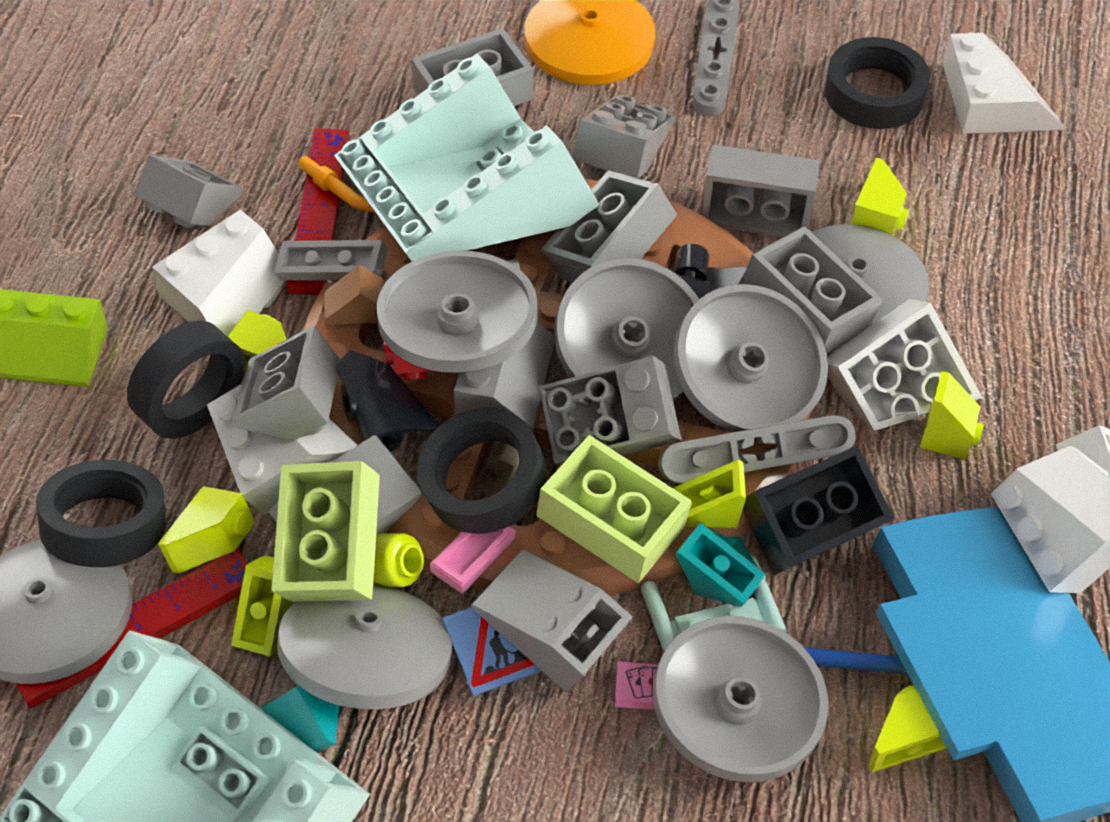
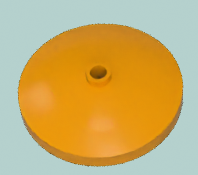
M541 0L532 8L527 16L524 40L529 57L547 74L570 83L601 85L623 80L638 72L648 62L654 49L655 25L649 12L636 0Z

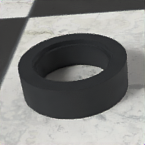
M881 37L859 38L843 44L831 56L825 82V97L834 112L850 123L872 129L895 128L912 121L921 112L930 81V72L921 55L901 42ZM860 69H880L898 76L906 83L908 90L903 94L893 97L870 96L853 88L847 82L846 76Z
M192 321L179 325L156 340L136 364L127 387L128 405L150 429L163 438L175 439L190 435L212 421L207 404L241 384L245 371L244 353L236 343L210 322ZM210 355L207 368L199 381L182 397L163 405L167 390L175 378L194 361Z
M497 408L472 409L457 414L445 421L425 442L417 465V477L420 488L436 515L448 526L458 531L473 534L495 532L523 518L539 500L540 489L544 486L547 476L545 457L530 427L517 415ZM486 441H498L506 443L518 451L519 463L516 473L508 485L498 493L484 499L465 500L455 497L447 491L446 477L448 470L455 458L469 447Z
M92 460L74 464L52 475L42 485L37 495L36 506L39 534L44 547L55 557L74 565L110 567L131 562L151 551L159 543L165 531L163 487L154 474L133 463L119 460ZM98 498L125 500L137 505L141 509L132 519L109 527L79 526L62 517L71 507L81 502Z

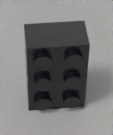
M858 445L752 492L746 496L742 510L773 575H777L895 519Z

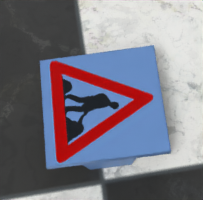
M471 607L442 618L449 636L452 637V646L473 697L542 671Z

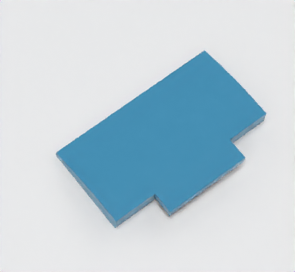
M999 507L945 513L880 527L872 546L901 599L880 604L876 614L915 689H917L953 761L984 752L1021 822H1079L1110 812V661L1070 594L1048 591Z

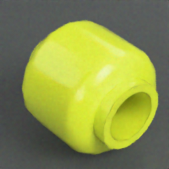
M382 533L376 535L373 584L387 587H406L418 579L425 561L421 546L413 536L405 533Z

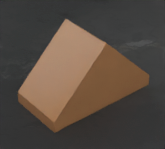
M361 265L357 266L325 291V325L378 323V296L387 280Z

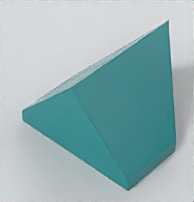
M701 522L675 554L696 595L739 607L746 603L766 576L757 567L740 537H726L717 530L707 528Z
M299 685L260 708L317 753L335 745L339 705L322 700L308 693Z

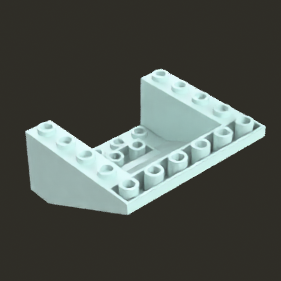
M478 54L461 61L452 72L443 78L433 81L424 92L414 99L405 101L397 111L386 119L377 121L369 131L358 139L346 143L342 150L334 155L411 261L431 254L448 251H467L570 227L600 205L562 140L547 125L541 130L534 132L521 119L492 69Z
M129 630L2 812L0 822H352L370 794L180 645Z

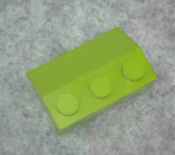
M0 289V378L88 387L108 330L100 299Z

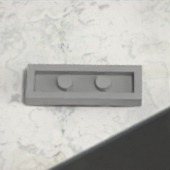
M383 240L283 241L274 274L279 280H340L357 266L361 265L381 276L388 247Z

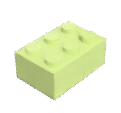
M588 435L540 489L536 516L639 584L684 529L692 501Z
M362 461L281 465L272 592L291 602L372 600L380 477L378 473Z

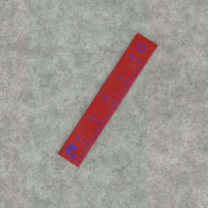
M315 128L310 152V159L320 166L329 167L338 175V179L342 182L345 170L334 155L341 151L343 146L350 141L349 130ZM308 174L306 175L295 241L334 240L340 198L330 190L324 191ZM288 280V294L319 295L327 280Z
M236 548L234 552L217 558L133 603L128 623L117 642L100 659L85 669L51 682L38 684L15 683L29 709L100 672L129 630L160 639L241 594L245 568L249 564L241 551Z

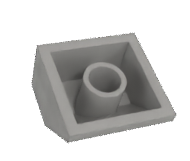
M149 155L134 195L147 201L145 205L147 208L162 214L168 212L174 215L173 221L175 223L193 229L195 225L210 226L242 195L244 188L190 160Z

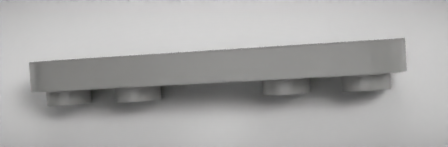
M709 0L707 4L692 100L693 108L702 115L715 116L723 112L726 107L740 9L737 0ZM715 47H720L718 60H713Z
M831 415L674 442L667 445L661 451L658 458V467L661 474L667 480L685 483L738 459L743 462L744 472L832 457L852 448L855 441V429L847 418ZM756 437L759 443L776 444L774 449L761 452V459L758 461L754 454L738 455V449L754 445V438Z

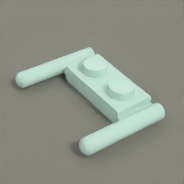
M751 556L754 562L756 563L757 567L761 570L757 559ZM765 577L753 592L755 599L754 597L749 598L742 607L725 604L677 616L674 621L669 620L657 585L653 581L644 582L640 588L663 652H665L673 639L688 627L700 621L721 616L753 618L771 624L787 633Z

